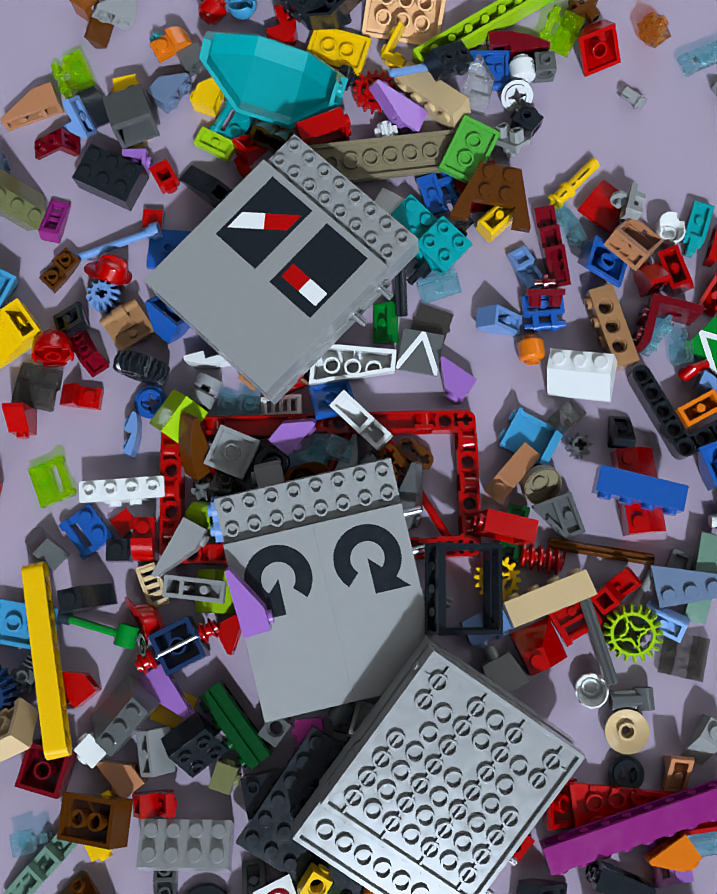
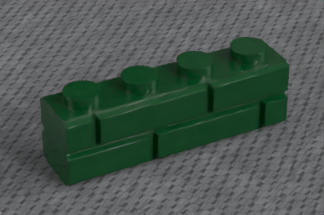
M223 680L198 697L201 700L199 706L206 714L208 712L214 719L211 721L218 732L223 731L226 736L224 740L231 750L235 748L240 755L237 759L244 768L253 769L273 753L266 740L258 735V729Z

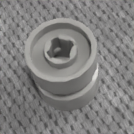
M199 372L194 381L195 388L190 389L187 397L203 409L210 411L215 402L214 395L219 394L223 383L207 374ZM202 387L210 390L209 393L201 390Z

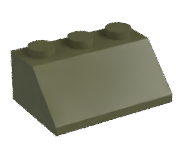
M0 169V216L27 231L38 230L46 213L44 195Z

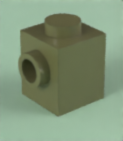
M224 757V760L219 759L208 788L230 795L234 785L238 786L242 773L239 770L241 766L236 764V760L229 757Z

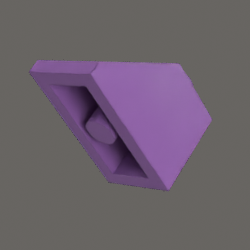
M442 356L439 367L444 393H446V397L450 401L461 404L476 384L477 379Z

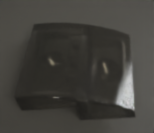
M23 362L16 379L11 403L23 402L31 408L53 412L57 391L61 390L64 371Z
M685 633L679 643L664 636L658 672L703 683L710 639Z

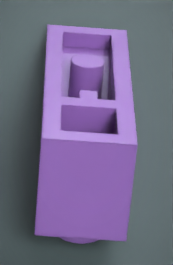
M232 567L226 568L224 572L243 638L271 631L272 623H275L272 610H267L266 604Z
M161 664L157 666L156 670L152 669L148 674L139 678L141 684L164 707L184 719L195 713L174 676H166Z

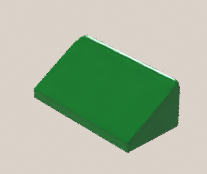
M392 301L373 304V344H398V317L395 313V303Z

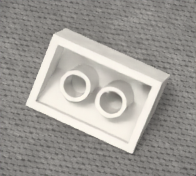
M550 349L547 365V395L611 402L618 363L615 355Z

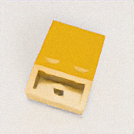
M18 298L0 309V369L31 349L35 337L43 332V329L27 306Z

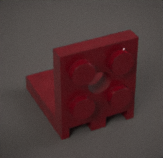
M653 293L652 298L647 300V304L643 305L642 312L638 313L635 325H638L637 332L633 333L632 339L637 353H641L651 342L657 317L690 326L702 314L704 305Z

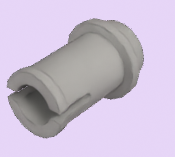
M629 86L623 90L620 96L634 105V109L638 108L641 110L647 101L644 94L640 95Z

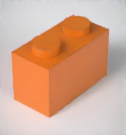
M715 389L675 410L686 429L717 413V393Z

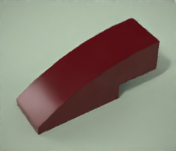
M489 31L486 46L487 50H509V61H512L515 56L520 54H527L528 57L533 59L535 52L549 51L550 42L536 36L514 31Z

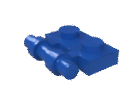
M435 172L416 178V184L424 206L434 216L448 212V203H452L454 208L460 197L459 193L455 191L453 177L443 172L441 173V179H437ZM442 187H446L447 195H443Z
M541 295V307H529L527 296H521L523 318H531V323H524V332L532 331V333H538L540 330L550 329L551 331H558V329L566 328V321L557 319V315H564L565 313L563 295L560 307H548V295ZM549 316L550 321L539 322V317Z

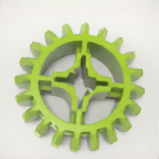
M632 602L629 603L630 609L626 610L624 604L620 605L621 612L614 608L613 613L616 616L607 615V619L611 623L604 622L603 626L609 630H603L602 632L604 636H610L605 639L606 644L612 643L609 651L612 652L617 649L615 657L619 658L623 653L624 661L626 662L629 656H632L633 663L637 662L636 656H640L641 660L645 661L644 654L646 653L652 658L654 655L651 649L659 651V647L655 643H663V639L658 637V635H663L664 631L656 629L662 626V622H653L658 617L657 614L654 613L649 616L651 609L647 607L643 612L642 604L640 603L637 609H634ZM630 616L641 617L649 624H635ZM624 618L625 629L619 631V634L614 635L616 624ZM629 623L634 631H639V633L636 632L637 642L632 634H626L627 632L629 633ZM652 630L650 640L642 647L640 638L642 635L647 634V631ZM618 641H630L636 649L626 648Z

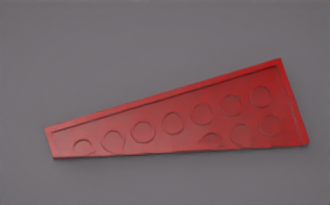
M568 782L574 828L676 793ZM706 821L698 824L694 829H683L681 831L686 835L717 831V821ZM661 837L655 840L667 839L669 837Z

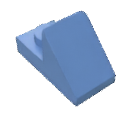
M79 95L62 102L71 122L63 125L61 128L84 139L98 133Z

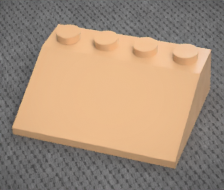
M366 0L361 35L390 40L392 28L401 21L404 23L405 31L399 42L421 45L441 33L447 0Z

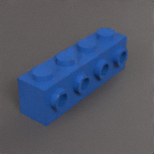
M600 465L596 469L591 493L597 494V498L603 500L614 498L618 499L620 504L632 505V503L641 505L640 508L644 510L654 511L655 508L663 510L662 513L665 515L676 516V514L684 512L689 486Z

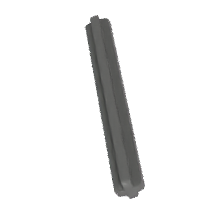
M590 597L580 601V605L606 684L608 686L618 683V678Z

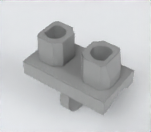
M506 122L496 126V130L501 133L495 145L502 147L505 157L511 159L520 153L522 146H529L531 144L530 138L524 137L523 128L514 127L510 130L509 123Z
M632 182L628 193L619 190L614 192L610 198L613 206L621 208L618 221L622 223L627 218L638 221L643 212L641 206L644 203L646 194L637 191L638 184Z

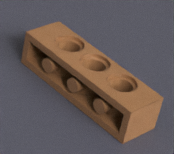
M613 284L588 290L584 298V305L590 311L591 325L598 333L597 342L599 347L603 348L604 353L615 355L618 362L616 371L636 365L640 359ZM599 306H604L607 309V313L601 312ZM605 325H611L614 328V332H609ZM612 344H618L621 351L614 350Z

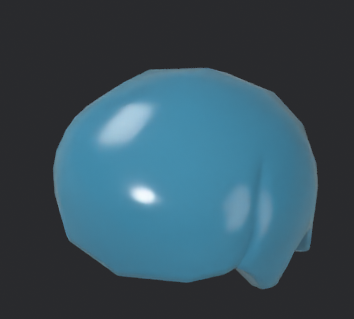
M226 0V5L233 17L246 20L256 11L257 0Z

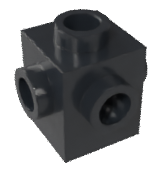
M524 103L520 109H515L510 119H512L510 128H523L524 137L531 140L541 127L544 117L534 107H529Z

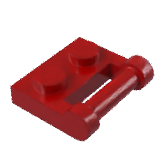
M580 602L548 615L566 647L572 645V641L589 632L587 623L570 633H567L565 630L566 627L584 618ZM595 609L600 627H603L604 622Z

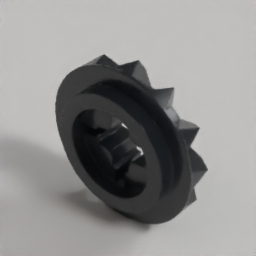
M622 755L614 758L609 765L608 776L613 786L639 788L644 780V769L636 758ZM620 766L627 770L631 769L629 778L632 781L625 777L620 778V775H622Z

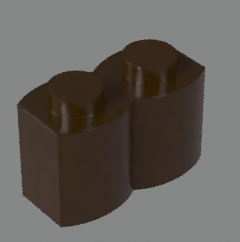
M261 120L253 125L250 140L260 147H267L269 151L275 154L295 133L290 129L280 128V126L271 122Z

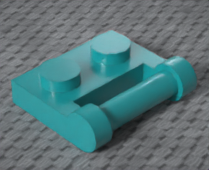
M226 98L225 106L214 125H211L209 129L230 140L234 137L248 135L257 118L235 112L226 130H220L231 110H234Z

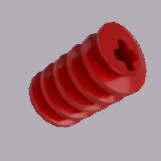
M530 543L528 547L526 544L522 545L519 557L521 568H524L526 563H529V570H532L536 565L540 573L544 567L546 568L547 575H549L551 570H554L556 577L562 571L566 551L561 555L560 550L556 549L552 554L551 547H547L543 551L542 545H539L536 550L534 543Z

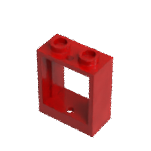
M341 107L295 123L297 136L307 145L350 141L349 136L352 135L349 127L351 125L350 118L347 113H343Z
M488 508L473 515L470 527L473 528V535L521 546L535 542L539 520Z

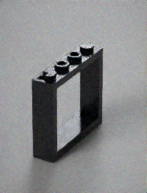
M425 543V635L503 634L502 544ZM446 550L483 551V627H446Z

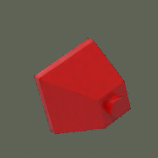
M603 19L590 24L577 37L583 75L585 77L621 63L614 22Z
M549 617L509 634L529 676L547 670L567 658Z

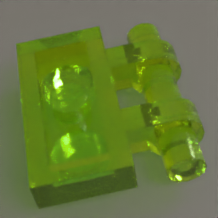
M554 4L552 11L547 15L548 20L544 29H541L539 36L543 40L547 41L548 39L552 41L549 50L568 58L586 18L569 10L565 11L563 17L558 16L562 7ZM555 22H557L560 25L555 35L551 34V30Z
M80 50L62 57L63 65L59 66L57 62L50 65L52 75L58 81V88L60 93L64 94L65 99L73 97L71 90L76 88L77 92H80L92 86L96 87ZM69 73L71 79L66 81L64 76Z

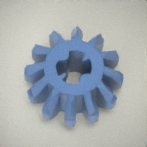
M98 279L97 284L91 281L92 288H86L89 293L86 295L87 301H90L89 306L95 308L97 312L104 310L105 313H109L110 307L115 309L116 306L114 304L121 303L118 297L122 293L118 290V285Z

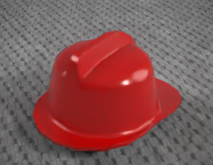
M105 254L100 257L99 261L90 262L84 266V272L88 276L114 285H127L132 280V274L128 271L127 262L117 255Z
M126 596L125 602L138 624L146 644H148V636L164 628L161 614L157 608L149 604L134 606Z

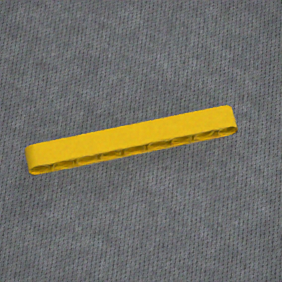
M42 561L22 566L21 574L43 751L46 760H53L70 756L72 754V742L50 576L46 562Z

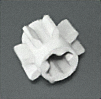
M382 121L374 129V138L398 135L397 125L392 126L390 121Z

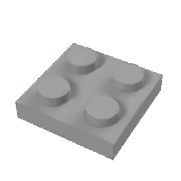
M220 425L204 464L244 481L261 442L229 427Z

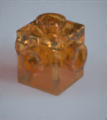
M653 12L644 16L643 20L637 24L639 37L645 42V45L656 48L671 37L667 27L669 25L667 18L664 15Z

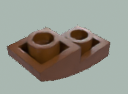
M67 247L51 260L53 265L39 277L54 293L67 282L81 262Z

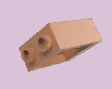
M628 218L615 229L604 243V246L636 271L653 255L664 239L639 219L635 221Z

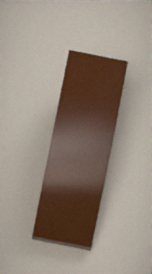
M184 411L180 415L178 437L181 462L185 474L199 481L211 472L209 466L204 464V455L209 452L210 448L197 417Z

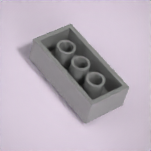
M141 819L136 868L141 871L231 872L235 824L232 820Z

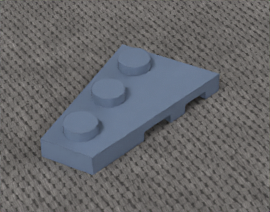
M650 564L659 608L717 598V573Z

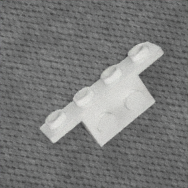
M164 476L79 482V502L81 503L104 502L109 504V507H121L122 503H130L131 506L143 505V501H149V498L165 497Z

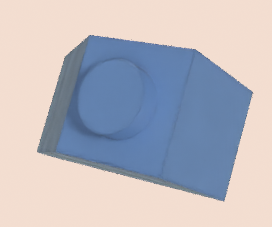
M497 304L477 308L475 328L491 334L521 336V315Z

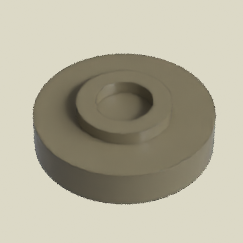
M549 465L535 466L522 479V494L532 504L554 498L561 489V476Z

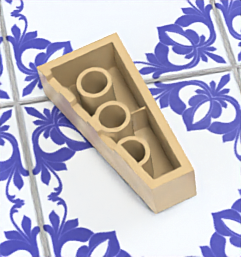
M409 60L403 67L416 64ZM429 72L394 77L396 90L402 92L411 101L419 103L423 109L427 110V115L445 130L458 129L464 115L472 118L469 98L441 80L435 81Z
M579 568L567 572L568 577L560 579L559 576L547 580L548 585L539 588L537 584L527 588L526 594L519 596L517 592L505 597L507 601L503 603V610L512 627L511 630L597 595L587 570L580 571Z
M21 697L14 701L15 706L11 709L4 708L0 711V762L29 749L33 742L39 711Z

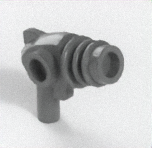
M31 650L27 654L28 657L25 658L26 661H22L23 665H20L18 669L14 668L11 670V674H14L13 681L18 682L15 687L20 690L19 693H30L35 681Z

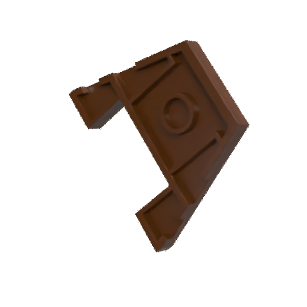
M480 162L452 209L450 219L468 222L471 204L476 202L514 209L511 230L529 233L531 225L522 169Z

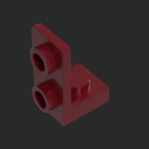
M59 128L34 142L35 159L38 160L59 150L74 157L80 155V137L63 128Z
M86 330L75 334L71 338L74 352L79 362L92 378L110 367Z

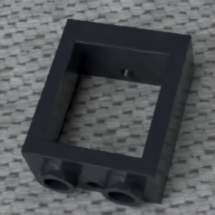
M603 860L592 861L586 866V879L596 891L603 894L656 893V889L645 878Z

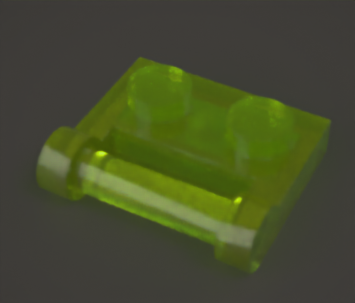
M63 455L56 456L47 462L27 469L40 507L43 509L77 495L76 489L72 487L64 463L66 461ZM54 467L57 468L63 488L65 490L62 493H60L54 473L52 471V468Z

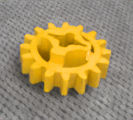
M509 557L502 560V565L508 568L507 570H502L503 601H506V595L513 594V589L519 590V586L516 583L521 582V578L516 577L520 570L513 569L516 563L512 562L509 564ZM477 566L476 570L480 573L474 574V578L479 580L475 583V587H481L479 591L481 595L483 594V567ZM512 578L510 586L505 589L506 582Z

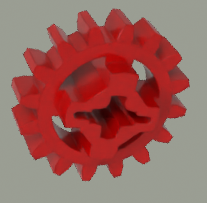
M375 70L374 74L367 71V76L361 74L360 80H355L353 97L354 101H357L358 108L363 106V112L370 109L371 114L374 113V110H377L379 114L381 113L380 105L368 88L377 79L385 81L389 87L395 90V83H391V77L385 78V72L378 75L377 70Z

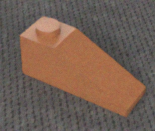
M49 82L32 88L0 120L7 131L10 132L64 113L57 91L52 83Z
M524 442L484 491L501 504L541 455Z

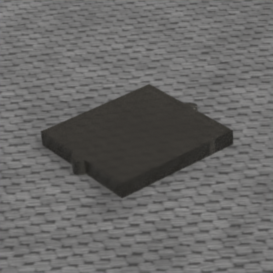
M420 303L416 316L412 319L411 329L444 335V344L447 333L450 332L449 327L454 314Z

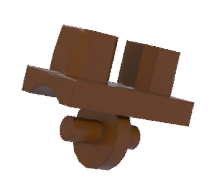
M569 0V7L565 9L567 13L565 15L566 22L562 25L564 29L571 28L575 33H578L586 24L582 20L585 17L590 23L597 21L600 16V12L596 7L598 0H588L586 2L584 0Z

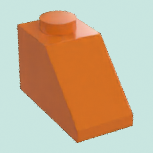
M682 831L676 832L674 836L667 838L643 856L651 866L681 872L695 869L699 865L698 862L703 859L687 835Z

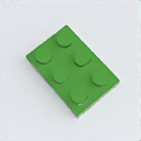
M464 115L438 170L468 184L480 162L488 161L501 132Z

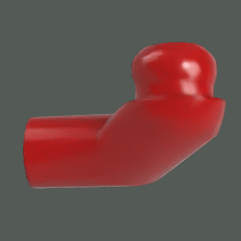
M706 359L689 364L685 368L679 369L677 376L682 381H690L699 372L709 369L710 364Z

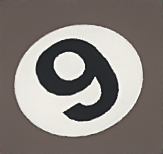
M139 634L138 646L141 655L144 656L146 655L145 650L147 646L143 635Z

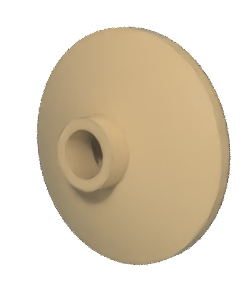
M618 710L607 719L605 724L606 740L619 753H637L646 746L649 740V725L646 719L635 710ZM624 726L629 727V731L627 733H622V728Z

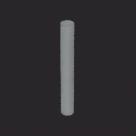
M649 568L642 581V585L638 588L631 601L634 609H637L638 604L641 603L653 581L651 568Z

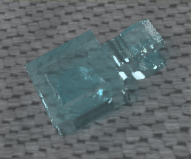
M34 828L10 834L9 839L13 858L38 851L37 845L47 843L53 839L52 830L35 835Z

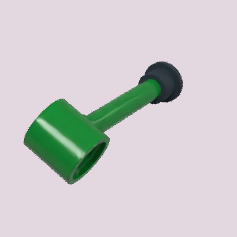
M60 611L56 620L57 625L73 624L113 636L114 645L134 650L140 628L133 625L119 623V626L114 628L73 616V613H60Z

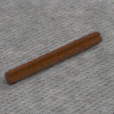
M550 537L548 540V547L554 550L559 549L560 551L644 565H653L655 561V555L651 553Z

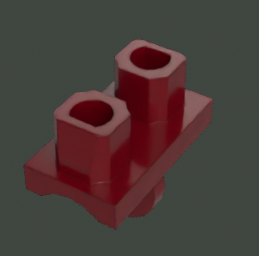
M543 273L542 279L534 280V286H541L542 289H524V295H527L529 307H541V295H548V307H560L562 295H565V289H548V286L556 285V279H548V274Z

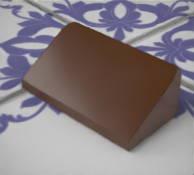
M95 2L93 11H94L95 7L97 6L98 2ZM90 17L84 37L95 49H106L114 25L103 23L96 18Z

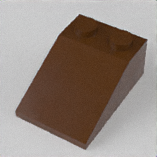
M63 792L57 839L107 850L127 847L133 799L110 795Z

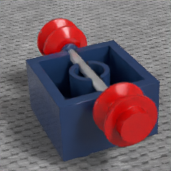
M186 616L149 635L148 637L155 653L146 649V655H136L135 665L138 671L148 674V668L152 667L156 670L158 661H160L166 676H170L210 656L211 654L204 641L208 643L209 637L212 635L218 638L219 626L215 620L211 621L207 618V624L203 625L199 622L197 627L193 616Z

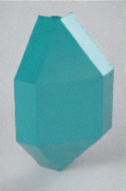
M207 31L203 37L199 59L238 113L291 129L296 127L295 123L328 112L342 104L348 78L312 52L259 34Z

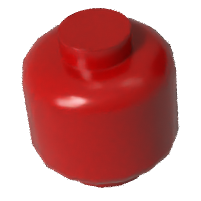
M203 0L198 6L200 11L198 14L208 25H217L227 14V10L224 7L226 3L224 0Z

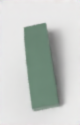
M700 532L690 570L717 573V534ZM712 599L685 604L682 615L690 618L692 622L705 624Z
M56 834L3 894H34L74 850L78 843L58 840Z

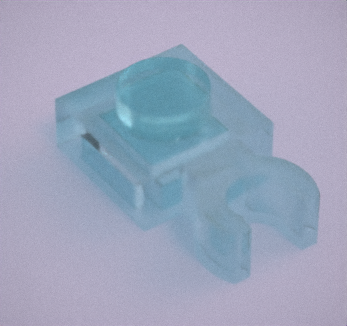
M684 327L681 328L682 334L678 337L676 331H670V336L674 340V344L669 345L670 361L673 366L694 362L692 342L690 340L686 341L688 330Z

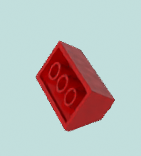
M628 447L615 449L610 453L612 467L658 478L653 448ZM617 499L623 536L666 531L663 510L655 508L654 511L644 510L640 508L641 505L639 504L624 505L620 504Z

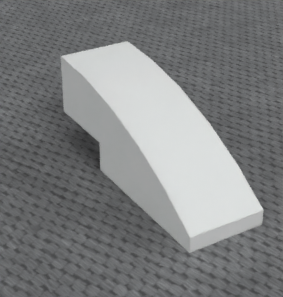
M345 390L329 405L376 450L380 451L393 437L386 428Z

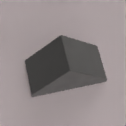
M39 526L25 540L30 552L39 560L45 561L53 570H56L70 555L42 526Z

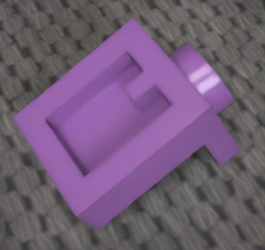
M122 149V158L141 165L145 168L147 174L150 175L149 167L153 166V158L149 156L146 149Z

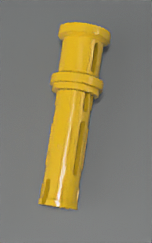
M590 158L567 182H562L554 194L548 196L549 203L551 205L554 204L555 209L560 210L569 198L574 197L575 190L600 167L599 162L594 158Z

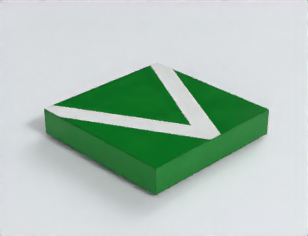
M717 316L685 345L698 359L708 360L710 364L709 369L715 375L717 374Z

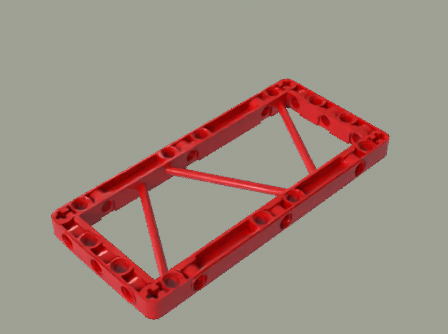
M469 410L368 412L392 435H455L459 536H452L423 491V507L442 536H437L436 538L410 537L411 546L415 547L431 542L459 543V541L461 543L472 542L481 544V536L473 535V528L470 527L473 515L481 511L476 418L473 412ZM314 413L208 416L203 419L200 426L206 441L215 439L220 425L255 439H269L284 420L315 419ZM341 416L316 420L317 422L314 426L317 429L309 437H343L327 465L330 471L335 470L352 435L357 434V436H361ZM454 417H456V421H458L456 423V426H453ZM463 417L470 421L468 425H464V422H462ZM447 418L450 424L442 426L439 423V419ZM336 421H344V428L336 429L334 427ZM161 432L160 476L165 478V497H160V556L165 551L182 518H185V471L181 462L179 444ZM390 439L386 444H394V443H393V441ZM388 449L391 455L395 452L394 450ZM463 458H469L473 465L467 468L462 465L461 461ZM398 465V467H399L400 470L402 471L403 475L405 476L404 471L406 470V468H405V467H402V468H401V467ZM171 466H177V472L174 475L168 474ZM209 466L210 474L215 482H217L223 496L232 494L219 470ZM467 499L472 500L474 509L467 510L463 505V501ZM176 507L177 514L169 518V509ZM207 543L204 548H200L196 559L191 560L187 558L179 565H228L223 546L225 543ZM454 551L453 553H446V558H470L477 555L480 551H472V553L470 551H461L462 554H459V551ZM425 552L415 554L414 559L425 560Z

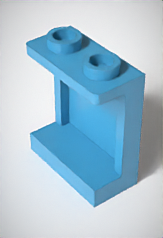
M519 407L517 411L513 410L507 420L510 422L508 429L503 428L498 437L501 441L499 447L515 454L523 443L526 442L541 455L534 463V466L548 465L565 429L559 426L557 428L550 426L524 412L522 407Z

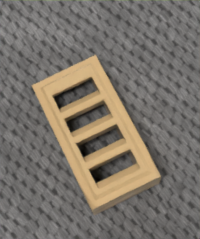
M152 562L135 568L146 601L155 608L171 603L169 597H164L154 602L152 600L153 597L162 595L164 578L163 576L157 578L158 582L148 585L147 581L155 579V577L151 575L145 577L144 573L154 570L158 562ZM156 587H160L161 589L159 591L150 593V589Z

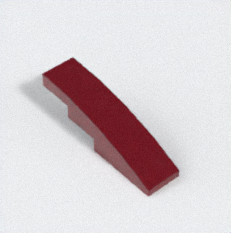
M554 204L534 208L532 210L545 271L548 274V279H556V285L550 286V288L571 285L565 244H562L560 226L557 224Z

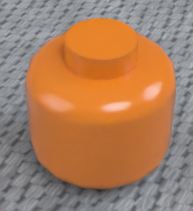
M526 334L523 336V339L518 341V357L525 365L540 364L541 360L545 358L544 341L542 338L536 337L535 334Z

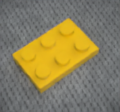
M339 29L313 30L306 51L312 52L334 69H339L341 65L350 66L353 68L354 74L360 77L372 44V38Z

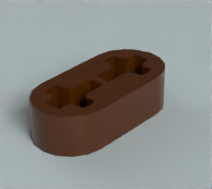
M404 438L399 442L398 448L407 461L410 463L420 461V458L416 455L418 454L421 457L426 455L428 456L427 461L429 464L424 463L422 470H427L432 466L433 455L411 438ZM410 443L411 449L415 453L413 454L410 451L403 452L404 447L402 445Z
M386 444L380 450L381 459L388 458L386 457L387 449L395 451L392 455L396 461L391 458L395 479L403 481L410 464L396 445ZM397 463L401 468H406V470L404 471L405 476L397 474V472L399 471V468L396 465Z

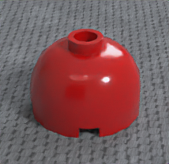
M48 329L39 333L33 340L31 358L36 363L38 360L43 362V366L61 367L67 365V361L70 359L71 362L74 360L73 342L62 331Z

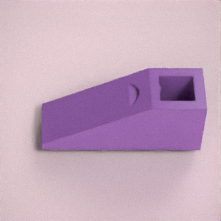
M377 79L369 85V90L392 125H397V129L405 135L419 132L427 110L423 109L419 103L406 98L402 92L389 87L385 81Z

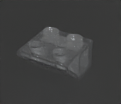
M478 54L476 55L475 62H470L468 77L464 81L462 94L469 98L471 113L485 116L495 78L482 56Z

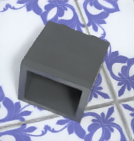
M141 84L131 85L124 90L111 92L107 96L102 97L111 128L122 149L160 136Z

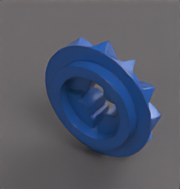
M155 386L142 388L134 399V407L137 413L144 418L152 419L167 399L166 394ZM152 395L153 400L158 403L154 404L150 409V406L145 403L150 401Z

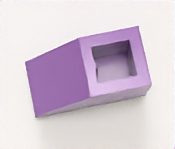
M314 418L284 420L268 440L287 456L291 452L296 454L303 445L301 443L302 439L305 436L309 438L317 429L314 426L317 421Z

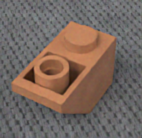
M104 759L96 764L99 768V775L104 780H108L112 786L113 794L118 797L128 798L149 781L147 777H141L140 767L136 762Z

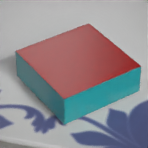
M143 209L142 229L146 230L145 228L154 222H158L160 228L163 229L164 210Z
M125 508L109 522L125 538L133 531L134 516L128 508Z

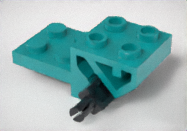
M412 194L390 214L418 238L419 253L414 257L418 263L413 267L415 271L406 279L410 285H413L419 278L425 279L432 271L444 276L473 245L466 238L468 235L466 230L474 224V220L469 217L468 222L464 221L462 224L456 223L455 225L450 223L444 216L438 220Z

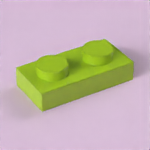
M203 126L193 142L195 147L228 163L235 153L232 140Z

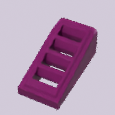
M51 199L38 229L42 240L58 244L61 242L71 203ZM54 209L63 210V212L54 211Z

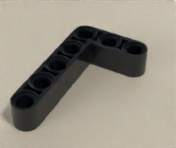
M638 365L628 374L627 380L630 387L675 459L683 460L698 452L697 448L717 441V420L691 434L687 432L647 366ZM635 373H640L643 376V381L638 380L635 377ZM646 390L654 394V399L646 395ZM657 408L664 411V417L658 415ZM668 426L675 429V435H671L668 432ZM697 435L704 437V444L698 441ZM680 444L686 447V454L679 450Z

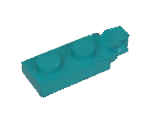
M696 200L692 203L685 228L686 233L682 244L686 245L683 256L692 258L696 248L700 249L705 242L715 206Z

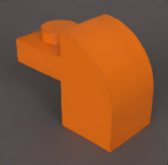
M174 26L165 29L166 35L149 43L159 63L175 55L177 56V51L193 44L182 27Z

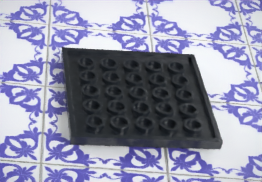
M312 724L237 838L236 844L285 875L290 874V877L298 883L312 862L317 866L321 864L330 870L333 884L326 894H363L364 886L292 839L293 820L319 786L320 779L345 746ZM313 880L310 884L316 886L320 884L321 880Z

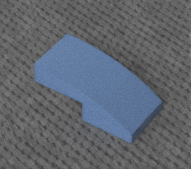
M524 245L507 254V258L525 289L540 287L534 286V280L542 279V273L535 265V259Z

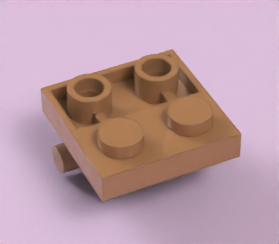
M134 297L99 319L119 350H130L155 334L151 322Z

